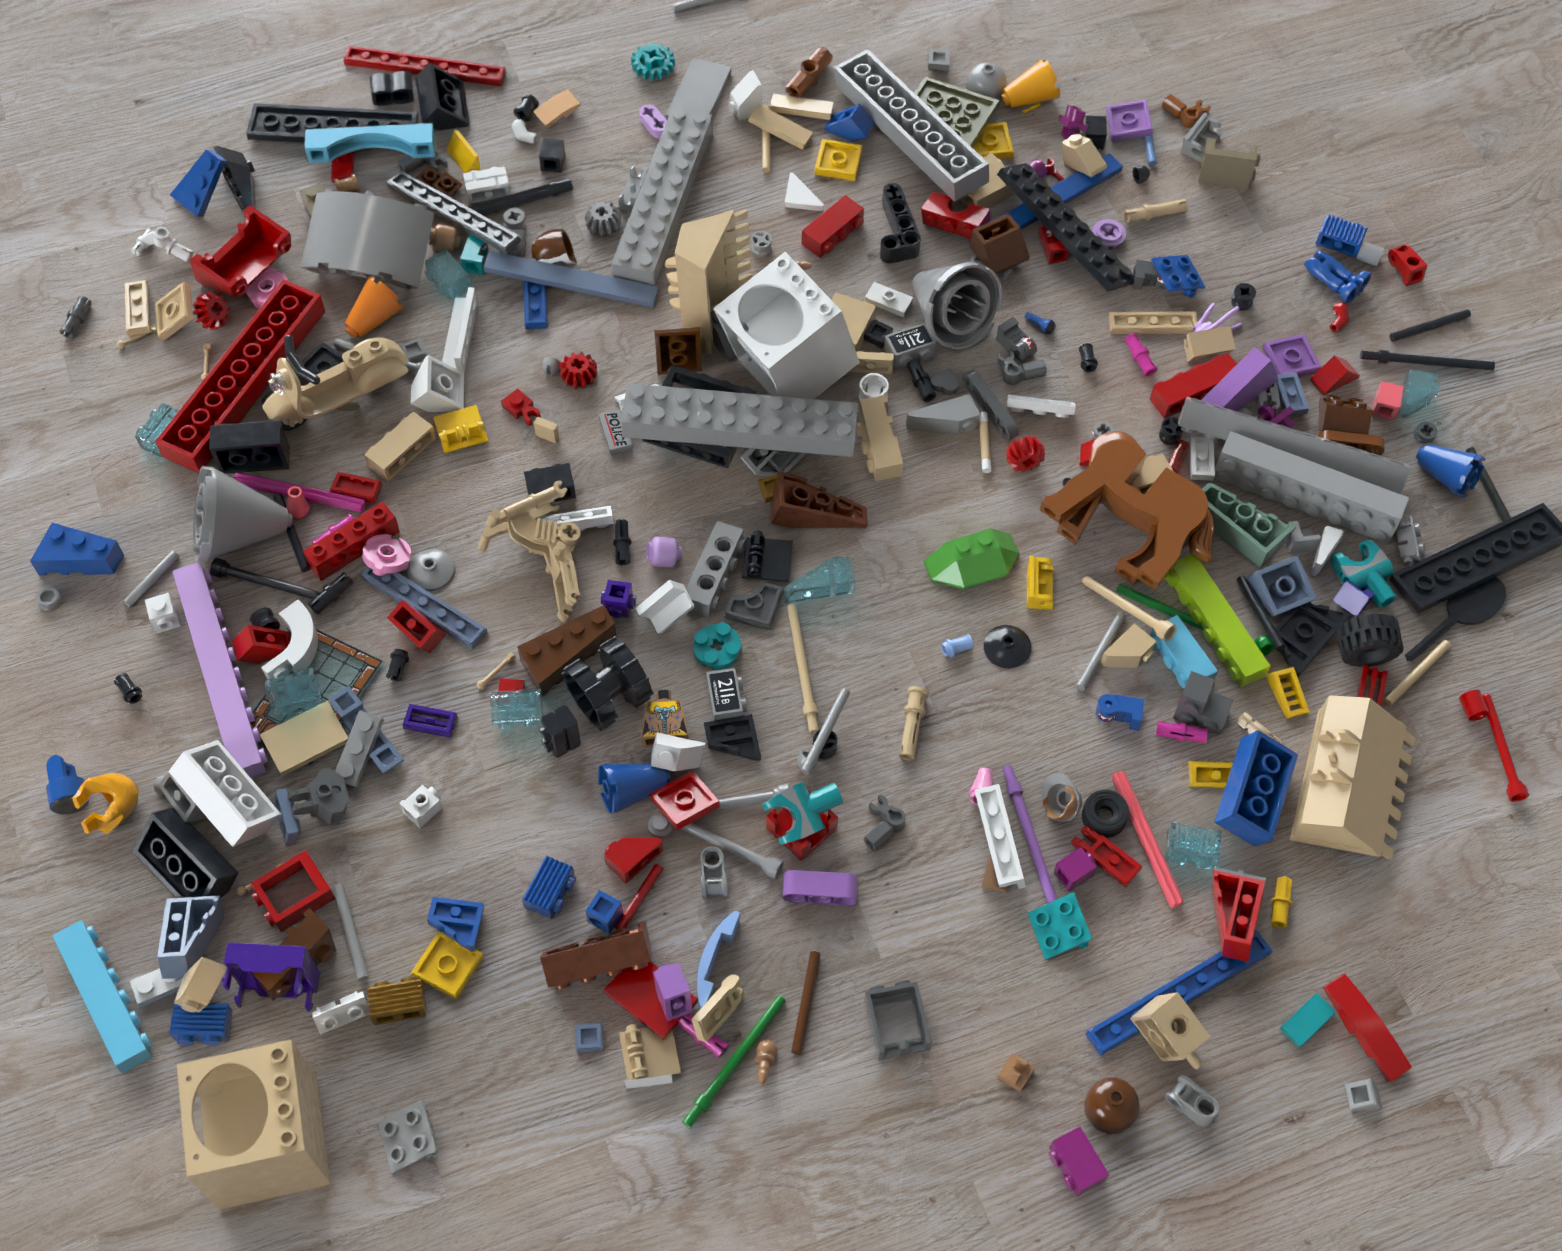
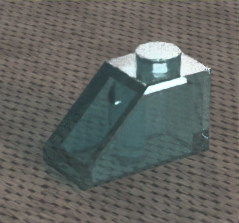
M1414 369L1409 370L1404 381L1401 418H1407L1428 406L1433 396L1436 397L1438 395L1440 384L1436 383L1437 374Z

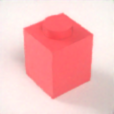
M1381 381L1375 394L1372 416L1394 421L1400 408L1404 386Z

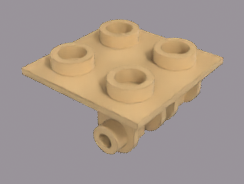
M636 1024L628 1025L626 1027L627 1031L619 1032L627 1080L681 1074L673 1030L664 1040L660 1039L647 1027L637 1028Z

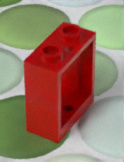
M306 850L251 883L255 890L251 895L259 907L262 905L266 907L267 912L264 913V916L270 926L277 925L280 932L306 917L304 913L308 908L315 912L335 899L330 887ZM304 868L317 891L278 914L266 896L265 891Z

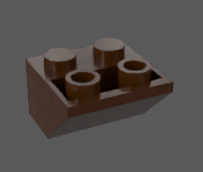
M1009 214L972 230L970 248L984 266L993 270L996 275L1030 259L1021 228Z
M1327 395L1326 398L1319 399L1318 428L1321 431L1332 430L1368 435L1373 410L1362 399L1349 398V401H1344L1339 396Z

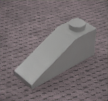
M967 394L907 412L906 427L913 430L954 434L971 432L979 427L980 413L971 395Z

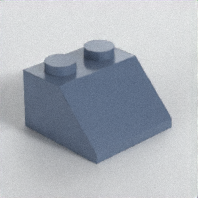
M1298 555L1256 571L1247 578L1261 605L1272 616L1317 599Z

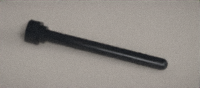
M215 558L210 567V575L218 578L232 576L309 599H314L320 594L316 590L231 567L226 560Z

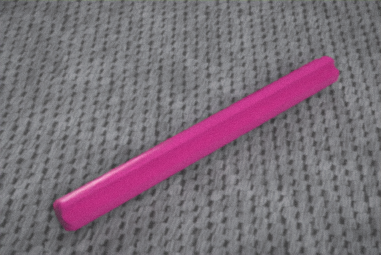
M240 472L235 473L233 479L254 490L282 494V496L288 497V489L297 486L301 488L304 497L310 502L361 513L366 508V502L361 498Z

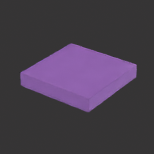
M1147 99L1106 106L1112 142L1153 135Z
M1305 334L1263 343L1262 349L1265 355L1271 359L1277 375L1297 373L1299 378L1315 374L1322 368Z

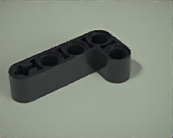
M888 183L883 188L882 206L893 234L886 235L881 239L880 259L889 264L916 258L919 255L921 238L901 186L896 183Z

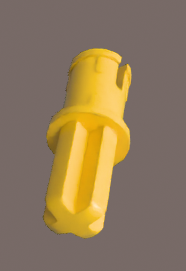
M1286 876L1277 878L1275 897L1271 900L1273 904L1271 925L1276 928L1287 927L1289 907L1292 906V901L1290 900L1292 879Z

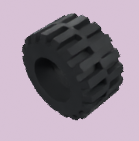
M1378 613L1361 615L1344 622L1338 627L1336 632L1342 661L1350 666H1378L1399 657L1404 649L1398 620L1392 615Z

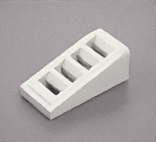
M1330 526L1324 528L1311 569L1312 576L1316 577L1339 544L1344 533L1343 530Z

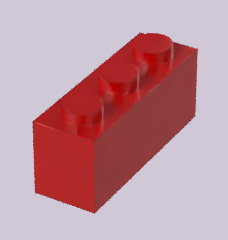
M844 195L802 230L801 244L819 258L826 253H830L835 245L840 241H844L853 230L862 226L864 222V208Z

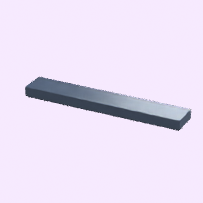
M367 567L361 574V578L399 603L404 600L411 604L436 627L472 650L488 633L487 628L398 572L378 576L373 573V569Z

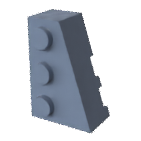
M220 896L166 899L157 955L162 979L183 978L184 974L202 957L224 919Z

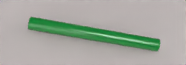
M1122 584L1118 585L1116 593L1171 617L1178 615L1182 622L1203 630L1202 624H1196L1190 614Z

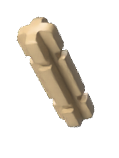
M1245 712L1239 717L1237 723L1243 729L1247 728L1248 733L1251 734L1259 730L1277 742L1282 743L1275 735L1271 736L1272 732L1257 720L1254 722L1252 720L1253 717Z

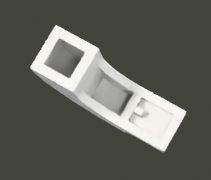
M299 599L279 613L283 625L292 634L288 647L261 667L267 680L272 685L286 678L291 671L300 676L309 667L317 651L318 635L310 613Z

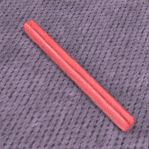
M1124 771L1114 773L1112 777L1118 793L1128 804L1129 818L1167 902L1171 908L1182 905L1184 900L1128 777Z

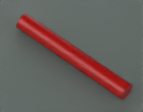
M654 864L615 925V929L624 927L626 929L663 871V867Z

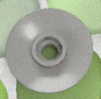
M427 549L417 553L410 560L407 574L412 582L427 591H433L446 586L451 581L455 567L452 558L444 551Z

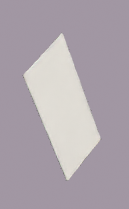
M672 1075L625 1080V1087L629 1089L673 1083Z

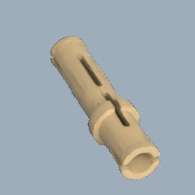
M1183 198L1151 206L1145 204L1141 208L1125 210L1124 219H1128L1125 220V223L1129 224L1142 220L1147 222L1152 218L1187 212L1188 204L1184 203L1186 199Z

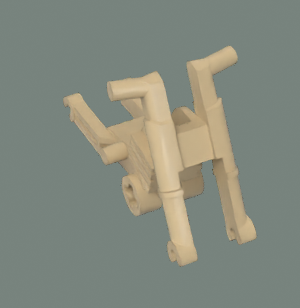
M556 481L552 487L537 494H531L528 498L507 506L502 511L492 510L486 522L487 527L483 529L478 549L486 551L490 539L509 532L512 540L529 549V553L534 552V554L544 555L547 562L545 572L553 577L558 607L557 617L560 621L566 622L569 617L568 615L573 610L571 606L575 605L576 599L580 596L574 561L571 555L580 537V529L571 522L563 523L559 527L557 526L558 522L553 523L550 520H541L540 517L544 515H553L558 512L560 506H552L554 500L564 497L567 492V488L560 489L562 481ZM569 532V535L572 536V538L568 537V535L564 533Z

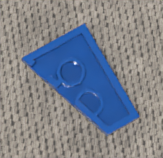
M206 149L171 192L170 196L197 217H204L226 160L215 151Z

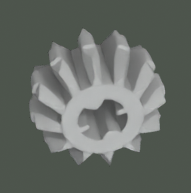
M605 200L600 204L595 201L594 206H588L585 212L587 229L591 230L593 235L599 233L601 237L603 234L610 236L611 231L617 232L618 226L621 223L618 207H614L612 202L606 204Z

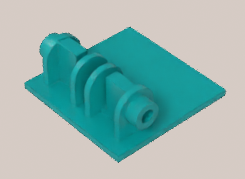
M1074 892L1028 912L1045 960L1077 946L1079 949H1084L1089 946L1088 941L1093 940Z

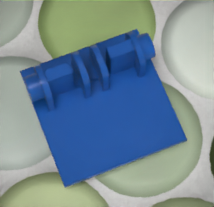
M1188 255L1151 258L1169 292L1183 290L1185 296L1192 298L1196 295L1197 289H1204L1206 287Z

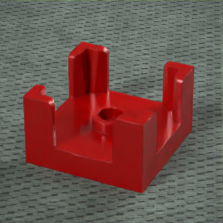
M784 808L777 814V810L773 809L766 815V828L777 839L786 835V832L790 830L793 818L789 810ZM828 810L827 815L825 813L819 814L825 828L805 838L783 844L801 862L837 830L838 816L831 810Z

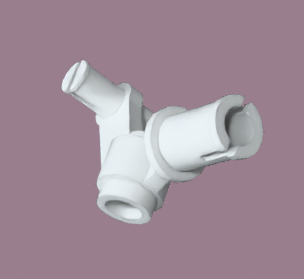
M158 227L154 231L151 230V232L150 229H147L143 236L137 238L136 245L131 249L134 255L136 253V256H139L144 248L146 249L154 244L159 248H165L167 250L166 254H173L186 263L189 262L194 254L193 250L177 243L176 239L172 240L169 231L165 227Z

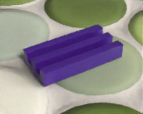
M409 704L402 726L406 730L451 738L452 729L455 727L454 722L458 716L456 712ZM412 713H418V714L429 715V716H434V717H439V718H445V719H449V721L447 722V721L437 720V719H434V718H431V717L415 716V715H412Z

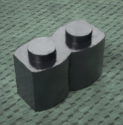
M411 72L378 73L370 76L373 105L407 104L414 101Z

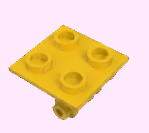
M477 405L433 417L444 453L488 442L485 426L481 420Z

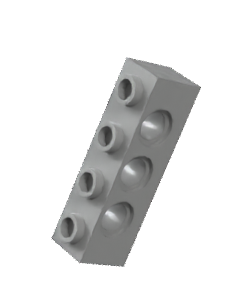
M719 521L716 522L686 588L694 604L692 612L710 617L713 609L717 610L721 599L719 595L722 590H726L729 583L728 575L730 571L734 572L738 562L736 557L739 552H743L746 545V539H743V529ZM709 587V588H711V589H709V590H704L703 588Z

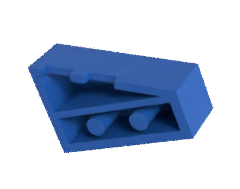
M52 522L30 562L38 575H47V573L69 575V573L83 572L84 575L114 574L124 554L117 540Z

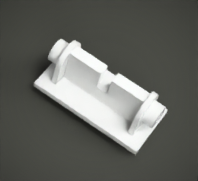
M355 991L353 994L341 998L340 1005L336 1006L335 1001L321 1007H316V1011L312 1012V1017L320 1035L370 1014L363 991L360 993Z

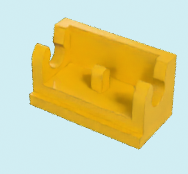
M1029 556L1027 564L1026 608L1053 610L1052 559Z

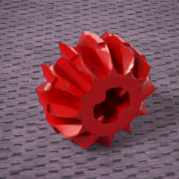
M207 292L205 295H199L196 298L197 301L192 304L196 309L193 311V315L198 317L195 322H202V328L216 330L218 327H224L226 321L231 318L227 313L231 308L226 307L227 300H221V294Z
M572 351L571 357L565 356L564 362L560 363V376L562 381H565L567 387L573 385L575 390L578 386H582L585 389L586 384L593 385L594 379L597 378V363L595 360H592L590 354L584 356V353L581 351L579 355H576Z
M1027 435L1025 438L1019 437V440L1011 441V445L1006 447V459L1015 471L1021 470L1025 472L1029 469L1032 470L1034 467H1039L1040 463L1045 460L1044 445L1036 436L1030 437Z

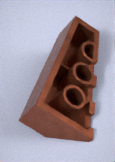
M646 921L637 923L638 929L629 931L625 927L614 930L615 932L609 934V937L605 939L604 936L600 935L591 937L583 941L584 945L579 946L578 942H574L543 952L540 960L548 988L555 986L556 990L564 989L571 986V982L581 980V983H587L597 979V975L606 973L607 976H614L622 973L624 968L632 967L633 970L648 966L647 962H651L652 952Z

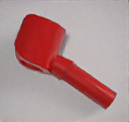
M1048 158L1046 165L1048 173L1045 175L1052 174L1059 181L1064 180L1065 178L1054 169V160Z

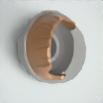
M1054 773L1045 778L1042 784V803L1046 809L1047 817L1058 822L1072 821L1082 807L1081 792L1064 774Z

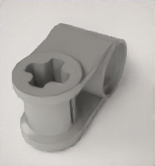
M707 847L701 853L702 898H706L707 895L723 894L726 897L728 896L723 852L717 847ZM709 858H716L719 861L716 865L706 863Z
M1180 1075L1174 1089L1171 1092H1167L1164 1096L1165 1100L1173 1108L1182 1112L1199 1126H1208L1213 1123L1219 1111L1218 1101L1185 1075ZM1198 1107H1208L1211 1114L1205 1115L1201 1113Z

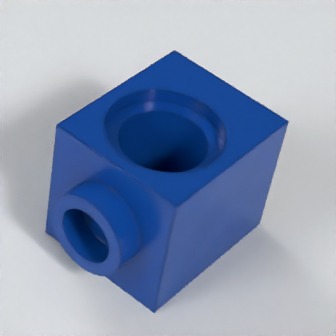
M599 890L585 911L588 923L610 934L623 914L622 902Z

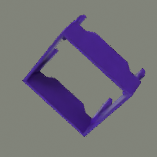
M227 943L224 958L227 970L225 978H222V984L225 990H229L233 976L239 985L238 995L234 996L235 1004L238 1008L242 1007L245 989L255 990L260 997H269L255 982L251 972L281 974L290 967L298 968L295 984L292 985L286 995L278 998H298L301 994L307 993L305 1009L307 1012L312 1010L314 1006L312 996L318 990L320 971L306 947Z

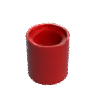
M1470 690L1459 697L1468 721H1478L1489 715L1490 712L1480 690Z

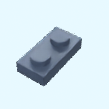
M1297 373L1277 375L1278 380L1276 383L1283 410L1291 406L1294 412L1290 416L1307 414L1309 406Z
M286 788L276 790L273 802L274 806L281 813L278 821L285 846L296 844L297 836L301 833L300 821L294 818L291 811L294 801H289Z

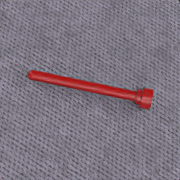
M1484 693L1482 696L1490 712L1487 718L1509 782L1506 789L1508 799L1511 802L1525 800L1529 797L1527 786L1518 779L1492 697L1489 693Z

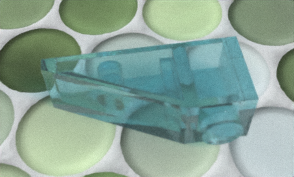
M835 557L831 560H826L784 587V603L854 593L855 578L850 557Z

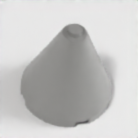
M965 262L919 272L912 282V287L928 332L937 343L944 347L961 350L977 344L995 325L992 320L996 310L1001 311L1003 301L1001 282L993 270L977 262Z
M201 467L197 480L199 490L198 496L195 497L193 516V550L200 551L199 555L194 557L196 561L207 562L284 533L287 527L291 528L292 514L288 513L287 508L213 467Z

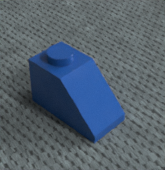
M858 104L833 114L824 126V129L829 133L854 141L866 138L870 134V129L875 122L863 107Z

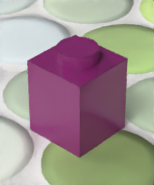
M1080 847L1056 863L1054 874L1070 892L1093 877L1097 866L1093 856L1088 852L1086 853Z

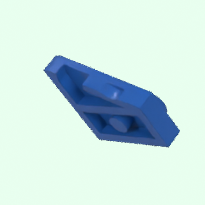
M433 897L427 918L428 925L469 951L474 952L484 913V903Z

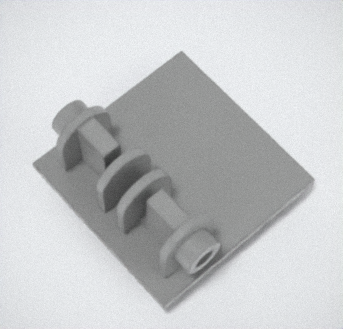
M423 1099L378 1122L391 1174L427 1157V1160L438 1157L437 1152L439 1148L435 1144V1133L431 1129L433 1126L429 1122L428 1109L425 1108Z

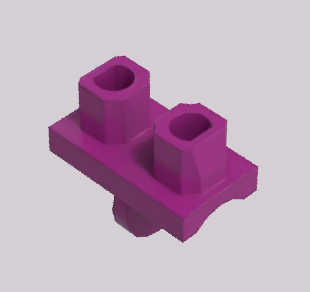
M1068 105L1065 115H1059L1058 121L1064 125L1061 135L1065 140L1071 135L1079 134V128L1082 131H1087L1088 125L1084 123L1086 112L1081 110L1080 107Z
M1262 405L1258 409L1259 416L1257 418L1288 428L1296 426L1290 416L1294 412L1291 406L1276 416L1277 408L1275 406Z

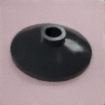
M1001 625L987 633L983 649L986 657L993 664L1002 668H1015L1025 663L1029 658L1031 641L1028 635L1020 628L1012 625ZM1004 641H1010L1012 644H1006Z

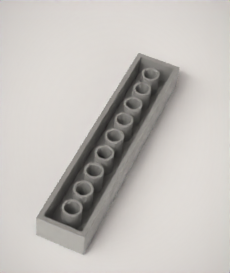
M868 49L834 67L836 87L855 105L860 104L875 122L874 124L954 202L989 183V163Z
M672 107L611 264L613 277L656 286L713 133L712 115Z
M627 383L622 415V437L853 457L858 403Z

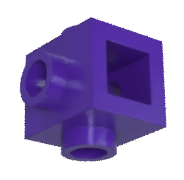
M608 579L606 590L602 591L600 603L605 606L610 616L615 618L629 617L630 609H634L636 604V595H633L632 583Z

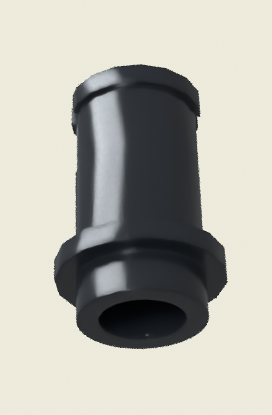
M1085 343L1082 344L1083 347H1079L1082 360L1080 366L1085 372L1089 373L1096 370L1098 360L1094 357L1093 345Z
M394 649V652L390 654L391 662L386 677L388 679L391 677L390 680L401 681L405 663L409 661L408 652L403 649Z
M122 673L115 678L114 684L122 692L125 702L135 704L141 700V688L135 686L127 673Z

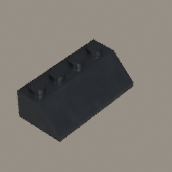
M175 808L151 813L133 849V852L177 898L220 896L222 898L229 892L239 873L190 822H184Z

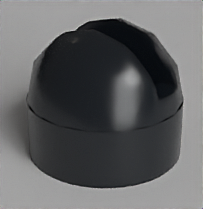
M1144 165L1134 167L1132 171L1134 181L1137 184L1147 181L1150 176L1149 168Z

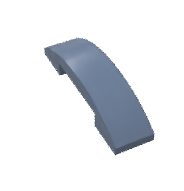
M350 686L328 698V701L349 732H351L359 710L367 713L362 702ZM380 730L372 753L369 754V759L384 775L404 762V759Z

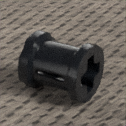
M524 94L521 98L522 102L519 106L515 107L513 112L519 120L528 122L531 119L533 110L538 108L539 102L533 95Z

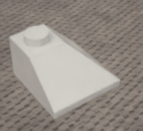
M429 355L426 356L411 385V404L427 412H449L463 409L464 372Z

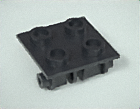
M754 531L751 537H746L742 578L789 582L793 541L766 539L761 531Z

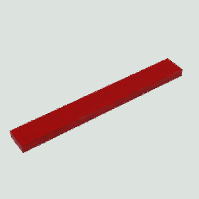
M350 45L343 59L344 65L391 72L407 71L413 75H418L429 63H432L463 79L464 82L500 87L506 74V67Z

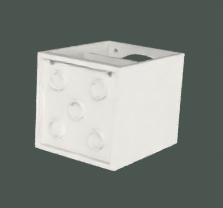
M786 252L713 308L737 359L770 396L815 399L860 363L842 311Z

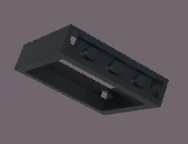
M671 365L662 386L672 387L675 382L694 389L757 394V391L748 387H741L727 380H719L707 374L693 372L685 367ZM643 439V442L729 469L738 448Z

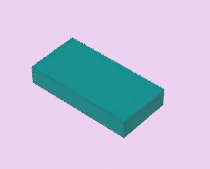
M1316 992L1280 1027V1030L1300 1048L1336 1011Z

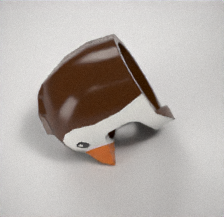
M553 229L544 232L532 243V258L536 261L555 265L558 261H563L568 265L577 263L571 240L563 229Z

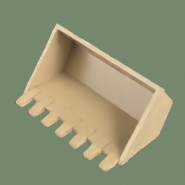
M747 209L738 212L730 210L718 215L681 224L675 256L668 258L665 262L666 268H676L675 272L666 274L668 281L671 283L668 293L679 294L678 298L669 300L670 306L677 311H681L682 328L700 327L701 348L710 355H713L716 349L712 338L710 312L714 311L713 308L752 278L751 273L738 276L751 269L750 261L738 264V262L750 257V249L737 251V249L750 243V237L747 235L736 238L749 231V224L743 223L735 226L736 223L748 218Z
M1329 695L1322 708L1318 709L1290 841L1377 857L1383 856L1389 860L1393 858L1394 850L1384 843V838L1396 840L1397 830L1388 824V818L1400 821L1401 811L1394 807L1391 802L1392 799L1400 803L1404 801L1405 793L1395 786V782L1397 780L1402 784L1407 783L1408 774L1399 768V762L1407 766L1411 764L1412 756L1402 749V746L1405 744L1409 747H1414L1415 737L1406 731L1405 724L1394 718L1371 698Z

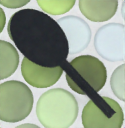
M1494 577L1448 599L1446 607L1449 617L1406 653V660L1412 662L1457 622L1465 625H1474L1492 618L1505 601L1506 589L1502 581Z

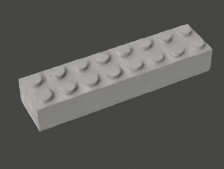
M1232 431L1229 433L1215 469L1214 478L1222 483L1231 484L1244 491L1260 495L1265 499L1284 504L1288 508L1297 509L1310 516L1321 518L1331 524L1342 526L1354 533H1360L1389 544L1400 523L1409 497Z

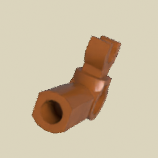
M1171 94L1162 103V108L1176 118L1180 117L1182 125L1188 128H1192L1203 113L1209 114L1211 106L1202 108L1203 101L1198 100L1195 106L1187 108V105Z

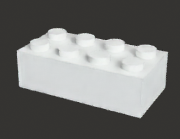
M218 740L184 751L169 770V773L185 790L232 847L265 834L281 815Z

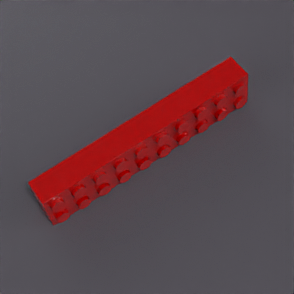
M284 279L280 282L155 440L162 457L197 473L200 472L202 466H207L213 458L209 449L210 426L238 424L241 422L277 375L278 359L285 358L287 360L284 337L286 335L293 337L296 350L324 314L325 308L320 294Z

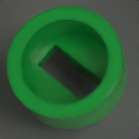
M1258 636L1254 641L1263 656L1270 654L1275 649L1268 636Z

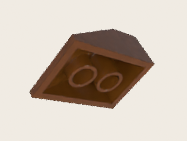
M700 327L654 330L658 375L667 374L671 365L685 367L693 372H702Z

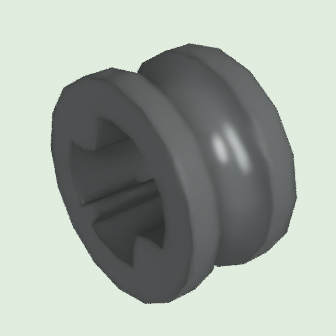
M1421 422L1414 432V437L1421 443H1431L1437 434V428L1431 422ZM1422 430H1426V433L1429 432V436H1426L1425 433L1422 434Z

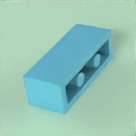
M1178 615L1168 619V621L1177 626L1176 633L1171 640L1165 642L1157 637L1154 628L1152 629L1150 636L1157 641L1154 649L1159 651L1163 657L1164 664L1173 671L1178 684L1182 688L1185 687L1191 671L1215 679L1218 670Z

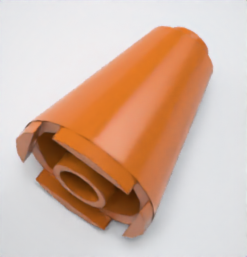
M370 277L367 280L344 322L346 326L345 331L353 338H362L404 307L403 302L400 305L397 303L399 297L381 281L378 284L373 282L374 277Z

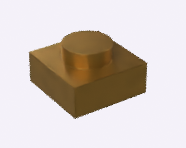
M777 474L758 479V487L765 503L772 501Z

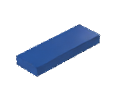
M524 281L525 330L547 328L546 285Z

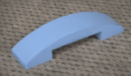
M734 911L721 922L711 935L703 951L697 976L699 1010L714 994V983L709 982L708 978L721 943L725 942L731 945L740 924V912Z

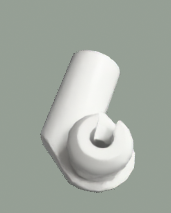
M515 120L513 122L512 130L516 139L532 144L536 143L537 134L528 132L523 120Z

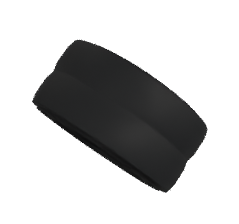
M1098 790L1092 793L1086 799L1082 810L1084 826L1091 828L1100 836L1103 835L1106 838H1111L1121 833L1129 818V807L1126 800L1112 790ZM1103 808L1111 811L1112 817L1110 819H1103L1098 811Z

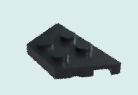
M1308 602L1291 609L1275 627L1285 645V648L1280 652L1290 668L1294 667L1297 677L1302 674L1336 634L1338 627L1348 620L1351 615L1349 611L1337 612L1329 610V606L1314 605Z

